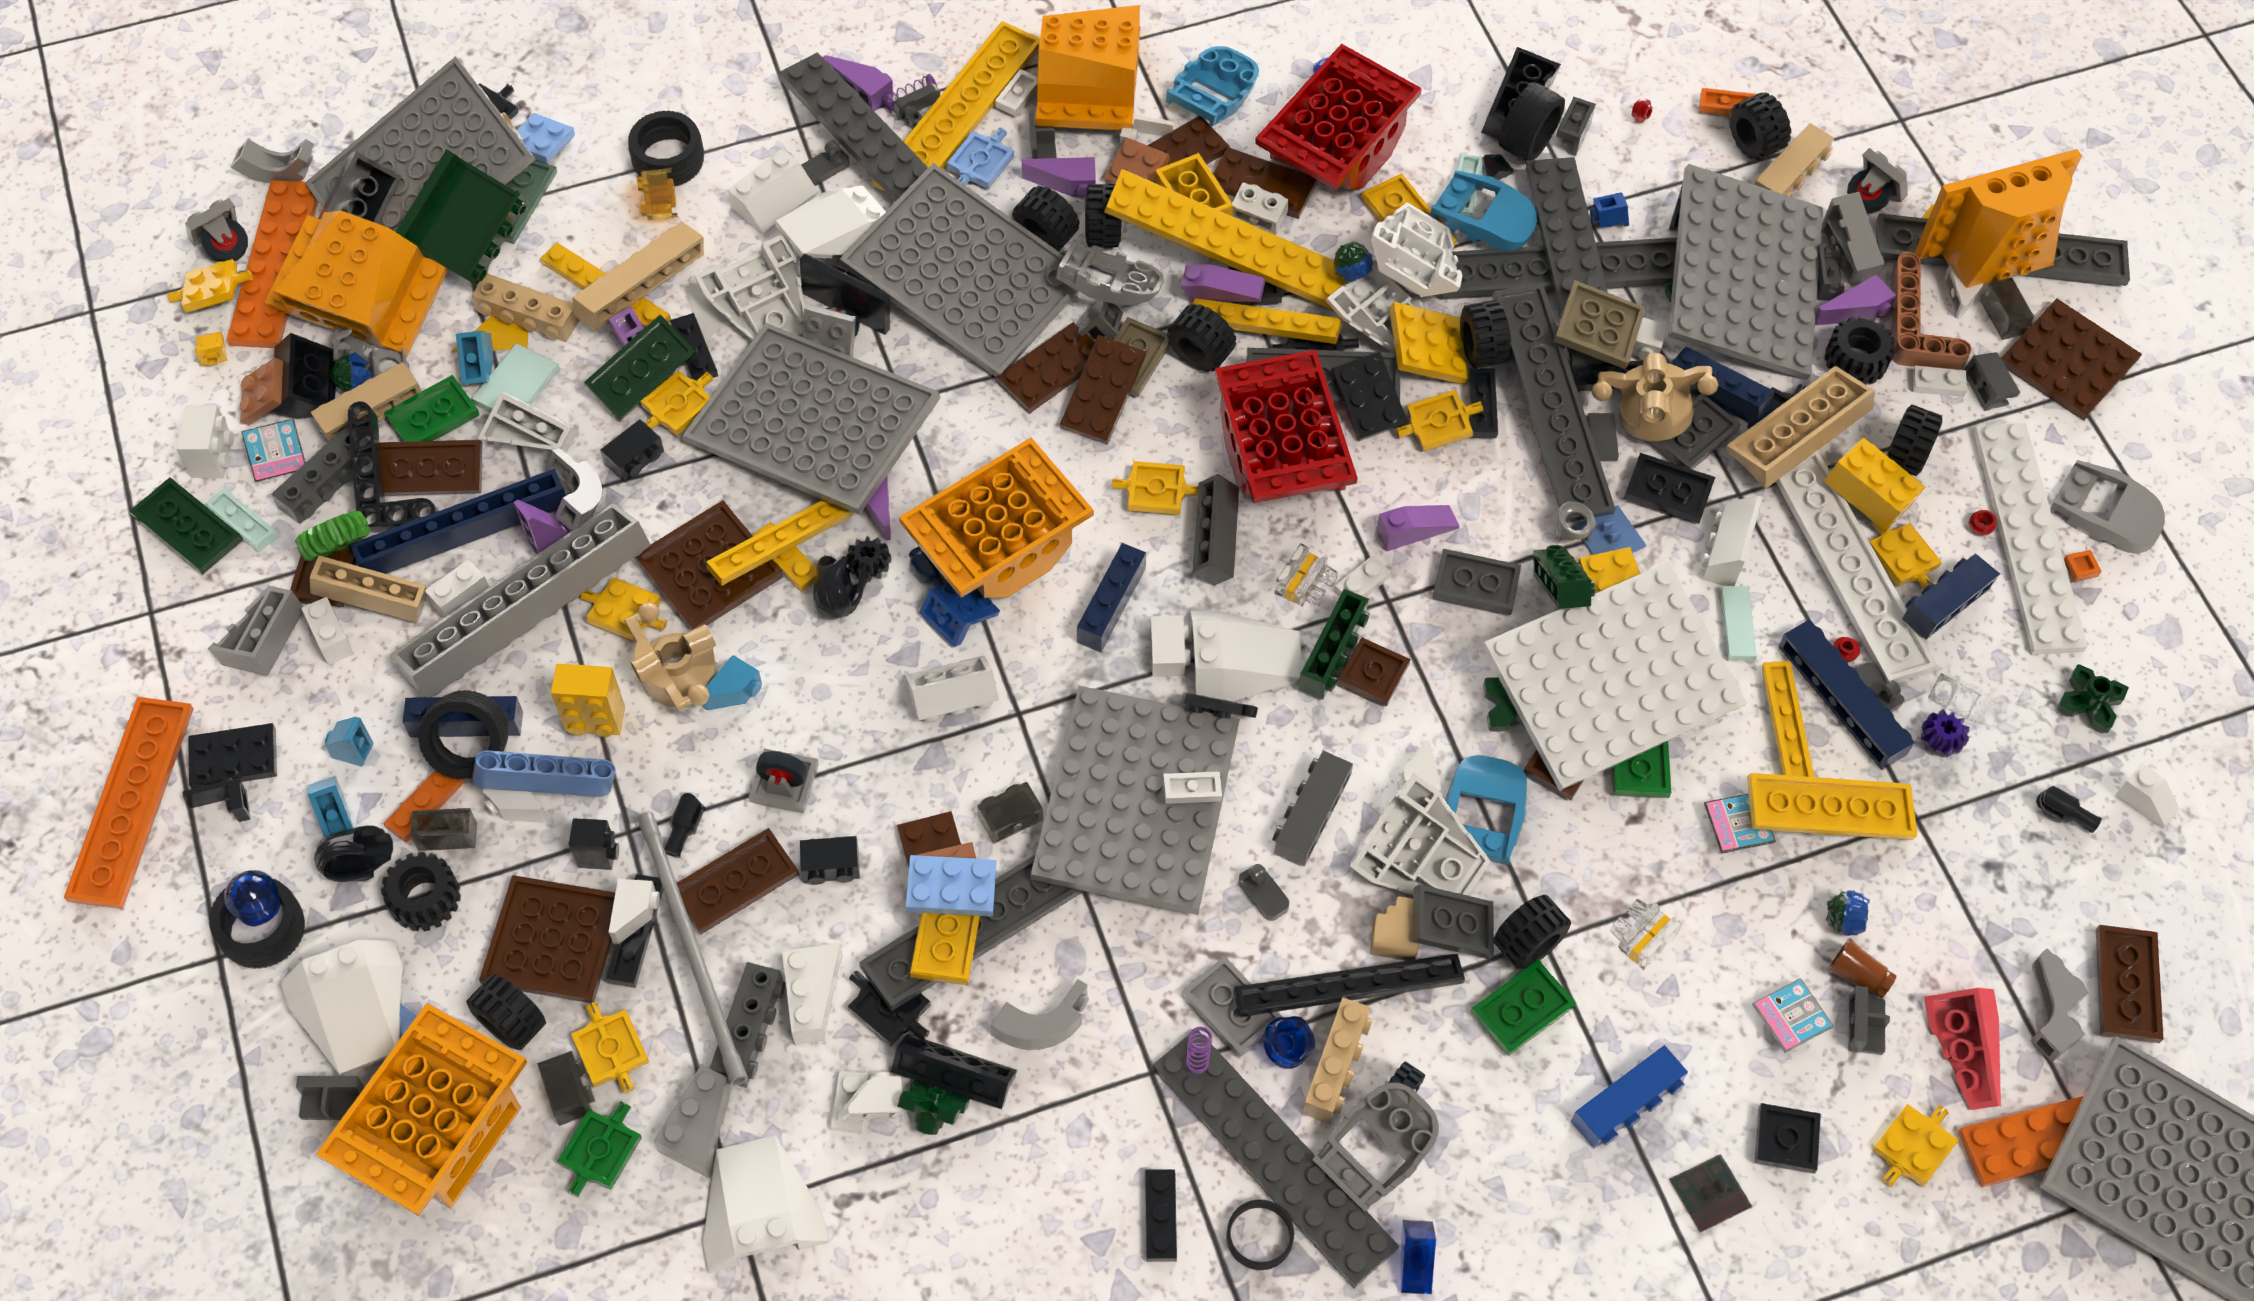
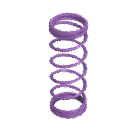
M928 74L923 76L922 82L915 80L913 86L907 83L905 90L898 87L897 94L893 91L884 94L883 99L888 110L894 111V100L890 93L895 94L897 99H899V89H902L907 95V85H910L916 91L915 82L918 81L925 87L923 83L924 78L927 85L935 83L937 86L934 77Z
M1205 1027L1193 1028L1188 1037L1186 1067L1189 1071L1196 1074L1205 1072L1210 1061L1212 1033ZM1201 1030V1031H1204L1205 1033H1207L1208 1036H1209V1038H1208L1206 1035L1201 1034V1033H1195V1034H1193V1033H1194L1195 1031ZM1196 1035L1204 1036L1208 1040V1042L1201 1038L1192 1039V1037ZM1195 1040H1201V1041L1205 1042L1206 1045L1201 1044V1043H1194V1044H1193V1041H1195ZM1190 1056H1194V1057H1197V1058H1201V1057H1205V1058H1204L1203 1060H1199V1061H1198V1060L1192 1059ZM1189 1059L1192 1060L1193 1062H1198V1063H1199V1062H1203V1061H1205V1060H1206V1062L1203 1063L1202 1065H1194V1064H1192V1063L1189 1061ZM1189 1064L1193 1067H1202L1204 1065L1205 1067L1200 1070H1195L1191 1068Z

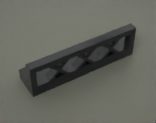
M907 1034L897 1045L891 1073L1002 1110L1006 1102L1009 1086L1016 1078L1017 1070L926 1039L921 1041L917 1036Z

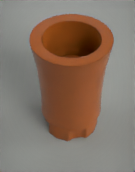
M1851 938L1844 943L1828 968V972L1838 975L1857 986L1868 987V993H1874L1881 999L1890 990L1897 977L1896 974L1888 970L1887 966L1869 955Z

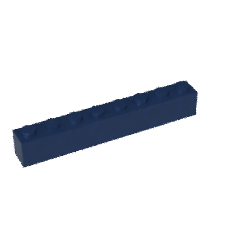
M554 468L351 543L350 546L359 567L387 574L521 524L514 502L517 500L550 513L558 510L562 498L566 495Z

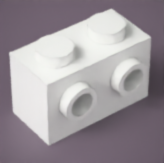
M1244 182L1232 203L1233 217L1274 235H1277L1288 213V199L1284 198L1281 194L1270 193L1262 190L1257 185H1249Z

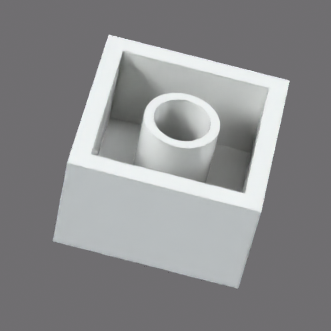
M185 405L176 447L178 454L192 478H224L225 468H228L230 464L229 448L234 444L233 431H230L225 416H222L217 405Z

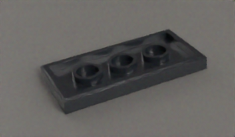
M805 253L800 258V277L802 293L828 307H839L853 311L858 316L860 323L884 335L890 330V296Z

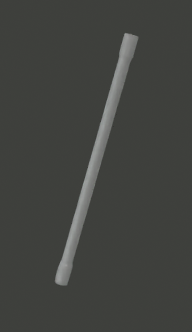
M652 812L642 813L638 816L637 820L644 840L648 844L721 1051L729 1082L732 1086L743 1084L747 1081L748 1077L740 1055L736 1051L661 841L657 822Z

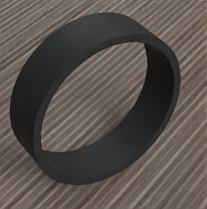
M1263 1199L1251 1200L1239 1206L1231 1215L1226 1234L1227 1245L1232 1256L1241 1265L1253 1270L1272 1269L1281 1264L1289 1255L1294 1240V1226L1288 1213L1278 1204ZM1254 1208H1264L1275 1212L1284 1220L1289 1230L1290 1242L1286 1250L1279 1257L1271 1261L1257 1262L1247 1259L1237 1251L1231 1239V1227L1236 1218L1243 1212Z

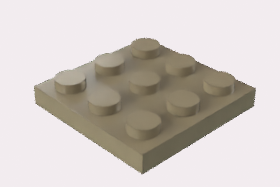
M1574 280L1553 342L1626 369L1646 307Z

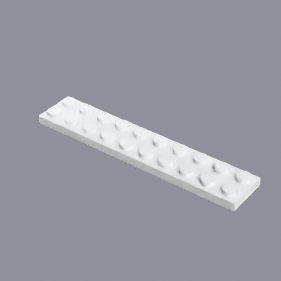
M2027 423L1975 425L1973 434L2031 655L2085 652L2088 648Z
M1817 450L1777 480L1778 488L1873 663L1881 670L1887 683L1891 680L1900 682L1935 671L1938 665L1922 636L1902 620L1907 609L1846 499L1824 482L1830 471Z

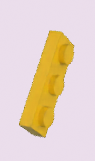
M770 521L755 532L753 537L774 526V524ZM796 546L772 559L782 570L783 575L801 593L815 583L817 567Z

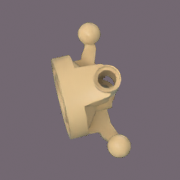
M1652 353L1644 358L1643 365L1628 371L1626 374L1614 371L1600 372L1598 374V382L1593 385L1592 395L1596 400L1603 402L1611 397V386L1621 389L1622 400L1619 409L1623 428L1631 436L1640 440L1657 442L1672 439L1683 433L1691 425L1694 412L1690 385L1698 382L1699 392L1709 396L1717 391L1719 384L1717 379L1712 376L1711 366H1696L1683 370L1680 367L1667 363L1666 358L1662 354Z
M643 603L639 607L638 613L624 619L636 642L634 657L630 663L637 678L643 683L644 690L654 701L666 706H675L678 711L691 704L695 706L704 705L708 702L710 694L706 686L717 673L713 650L716 643L710 630L704 624L687 633H671L661 636L650 644L639 623L642 621L648 624L655 622L659 617L660 611L654 603ZM683 657L679 662L667 663V666H663L672 658Z

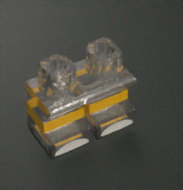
M1300 543L1289 559V563L1287 562L1277 577L1274 594L1302 607L1306 601L1320 606L1325 597L1326 590L1318 587L1317 584L1321 582L1331 587L1337 579L1338 571L1327 565V557L1322 556L1319 558L1309 552L1310 548Z
M1637 898L1627 911L1636 920L1635 924L1632 926L1623 917H1619L1612 925L1610 932L1620 941L1618 948L1644 971L1674 939L1683 923L1676 917L1669 918L1661 912L1656 902L1650 907Z

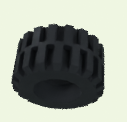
M1761 92L1735 104L1731 108L1729 127L1732 137L1738 148L1741 149V152L1747 155L1748 158L1760 160L1789 145L1788 142L1791 140L1790 134L1792 133L1790 119L1781 102L1777 101L1775 96L1767 92Z
M1088 184L1086 188L1085 241L1088 247L1093 245L1099 247H1118L1121 242L1122 220L1104 212L1115 184Z
M1033 187L1012 212L1013 220L1057 251H1060L1079 230L1080 221L1071 204L1063 196L1048 187Z
M1492 300L1465 305L1460 317V333L1464 351L1473 368H1481L1506 363L1509 360L1511 351V334L1507 316L1500 303Z
M1200 304L1186 306L1167 330L1168 342L1174 352L1187 364L1200 371L1214 372L1215 368L1221 366L1237 344L1236 336L1229 323L1217 312Z
M1859 316L1858 319L1849 317L1847 321L1842 320L1833 330L1824 355V359L1827 361L1826 366L1828 369L1837 366L1865 385H1867V382L1870 384L1876 383L1877 379L1880 380L1884 376L1896 349V346H1894L1895 338L1890 337L1892 332L1889 329L1885 330L1883 323L1880 322L1878 324L1873 318L1867 320L1865 316ZM1852 348L1861 349L1865 351L1867 354L1859 353Z
M1911 404L1902 417L1887 456L1909 474L1917 476L1923 470L1943 422L1942 415Z
M418 852L417 856H413L412 853L407 854V859L402 861L399 858L395 861L396 866L394 868L390 866L386 871L389 876L382 879L384 886L381 888L383 901L395 921H399L402 927L407 928L410 926L412 931H418L422 927L424 931H430V926L435 925L438 928L442 926L441 921L444 919L449 921L452 918L451 911L456 912L459 907L456 902L461 900L459 892L461 889L450 866L447 865L443 858L438 859L437 855L430 853L427 857L425 852ZM423 883L435 884L433 891L426 898L417 901L407 900L409 893L416 886Z
M1548 895L1537 896L1517 908L1501 924L1495 934L1493 943L1516 969H1524L1535 961H1540L1557 947L1568 933L1571 920Z
M491 974L466 1001L470 1012L490 1033L510 1048L521 1051L546 1025L544 1015L535 1003L510 981L495 974Z

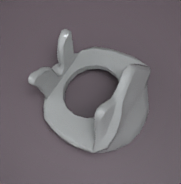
M342 328L334 329L331 338L333 361L341 356L355 352L367 361L364 355L367 343L359 338L350 336L353 331L351 328L347 330Z
M372 347V351L369 352L370 362L368 371L372 372L371 379L383 373L379 369V363L383 359H394L399 364L404 362L407 368L410 366L406 361L405 348H402V354L393 350H375V347Z
M1568 501L1563 503L1557 512L1556 539L1579 540L1587 537V541H1590L1592 529L1597 524L1592 511L1586 505L1579 502ZM1572 513L1581 514L1585 517L1587 525L1582 530H1572L1566 525V517Z

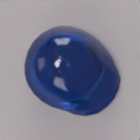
M260 870L244 871L237 874L227 884L224 893L227 909L247 926L255 927L270 921L280 909L278 888L271 876Z
M1299 1016L1279 1017L1271 1021L1266 1027L1263 1035V1047L1266 1055L1275 1065L1284 1069H1293L1303 1064L1306 1058L1313 1052L1315 1038L1311 1028L1303 1018Z

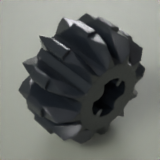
M868 535L865 541H860L856 538L855 545H849L848 554H846L849 572L856 574V577L859 579L861 568L864 567L868 570L869 582L873 576L881 579L882 572H888L889 563L892 561L886 543L881 544V540L878 537L870 541Z

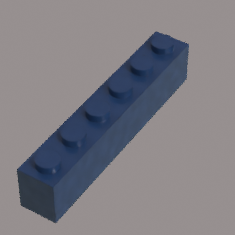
M1809 619L1783 635L1778 646L1779 649L1881 770L1908 755L1915 743L1912 740L1911 734L1900 726L1895 720L1893 713L1888 708H1885L1877 699L1873 689L1867 687L1860 679L1856 669L1848 665L1838 648L1832 646L1825 638L1821 628L1815 626Z

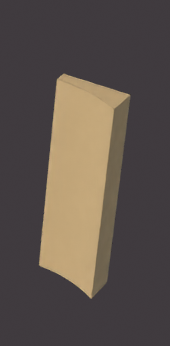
M1834 366L1727 445V453L1741 463L1764 489H1767L1873 410L1875 390L1837 366Z

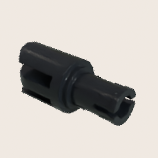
M2055 786L2042 791L2036 797V804L2040 809L2063 823L2073 821L2091 833L2095 832L2101 823L2102 818L2082 808L2078 798Z
M684 793L680 797L669 822L672 831L664 849L667 855L675 858H680L688 836L696 833L705 811V806L691 793Z

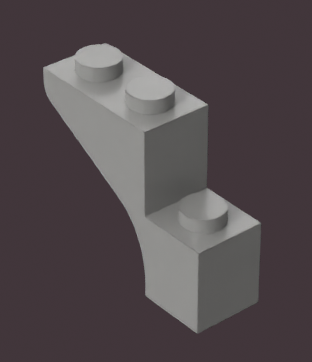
M2047 948L2032 964L2033 974L2046 1018L2043 1028L2037 1032L2031 1039V1042L2052 1063L2076 1045L2085 1035L2080 1024L2074 1018L2069 1017L2067 1012L2078 1005L2089 991L2085 988L2084 983L2064 966L2061 958Z

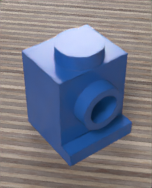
M1622 192L1593 198L1594 208L1590 209L1592 223H1598L1600 228L1612 227L1623 223L1624 227L1629 226L1628 204Z

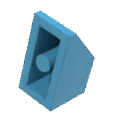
M473 331L456 334L462 385L489 382L494 360L491 333Z
M732 655L706 686L710 694L708 702L702 705V707L706 710L746 704L751 696L755 697L761 689L762 681L759 670Z
M356 716L336 722L333 730L328 732L325 739V747L331 758L360 767L363 766L374 745L361 718Z
M336 776L308 785V797L324 837L342 830L354 828L346 800Z

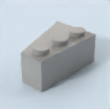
M1855 192L1832 198L1822 223L1821 233L1832 252L1835 246L1839 247V266L1850 286L1858 285L1875 275L1879 277L1884 267V259L1880 253L1860 193Z
M268 586L245 609L247 614L236 625L232 623L226 629L228 633L217 644L213 642L208 649L223 666L269 675L303 613L301 608L304 606L292 590Z
M701 1064L653 1140L659 1153L709 1179L712 1172L711 1167L714 1154L718 1147L721 1125L724 1122L731 1093L727 1077Z

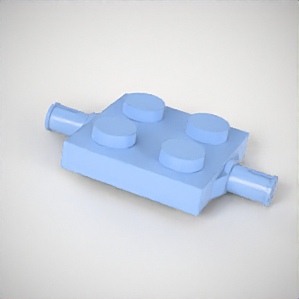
M999 128L993 137L983 136L973 131L947 162V169L960 175L958 181L965 186L971 181L989 189L1014 158V150L1001 143L1004 137L1007 136L1006 130Z

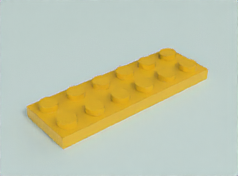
M1750 773L1747 776L1752 829L1913 840L1918 836L1911 784Z

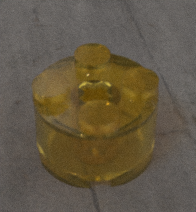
M671 168L641 171V176H637L638 191L644 192L645 201L640 202L642 217H648V221L678 217V212L673 213L672 207H676L677 202L673 178L668 179L667 174L672 173Z

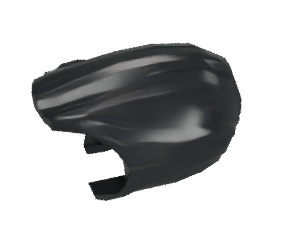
M824 555L817 563L813 602L818 614L823 618L835 620L849 616L855 611L861 601L868 581V570L862 567L859 582L853 585L849 569L846 567L848 562L847 556H840L836 560L831 556Z
M374 825L355 827L330 834L317 844L314 855L316 869L327 879L335 882L370 880L374 877L376 869L391 860L393 840L390 834L385 833L384 829Z

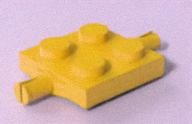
M233 259L217 262L203 268H195L186 272L183 288L178 291L169 292L168 299L171 303L182 300L181 306L186 313L233 300L237 286L240 283L252 281L253 275L250 270L237 274L238 266Z
M678 370L640 401L642 408L652 416L645 424L652 430L657 425L664 426L676 436L682 433L691 425L711 398L703 389L714 380L711 374L705 372L699 379L693 380L687 378Z
M1456 389L1408 404L1407 411L1411 418V424L1397 427V434L1399 438L1415 434L1425 452L1473 436L1469 416L1483 412V407L1480 401L1465 406L1460 400Z
M1133 461L1132 472L1128 479H1112V489L1127 490L1129 496L1128 511L1180 515L1181 503L1185 495L1198 496V486L1186 485L1184 478L1185 465Z
M1873 522L1872 526L1881 536L1869 541L1895 585L1899 587L1908 582H1918L1925 589L1932 583L1926 575L1938 569L1942 561L1913 525L1909 523L1897 529L1884 531Z
M614 577L600 594L588 589L581 594L582 600L594 604L586 616L587 623L632 641L635 640L624 619L638 613V609L643 603L651 602L657 607L661 603L660 595ZM658 618L653 623L648 624L642 621L639 625L642 630L652 626L664 631V628L667 626V620Z
M593 1002L592 1006L596 1012L595 1014L590 1004L586 1006L592 1022L585 1028L571 1034L594 1088L611 1080H618L623 1094L629 1093L625 1082H627L632 1092L635 1087L629 1074L633 1070L650 1063L627 1010L624 1009L613 1015L602 1016L598 1003Z
M1909 1104L1904 1107L1872 1150L1891 1167L1884 1177L1881 1178L1884 1184L1889 1180L1887 1186L1893 1187L1894 1183L1902 1175L1911 1178L1922 1187H1925L1959 1141V1139L1944 1130L1940 1125L1949 1114L1946 1108L1942 1111L1943 1106L1938 1105L1932 1115L1928 1117Z

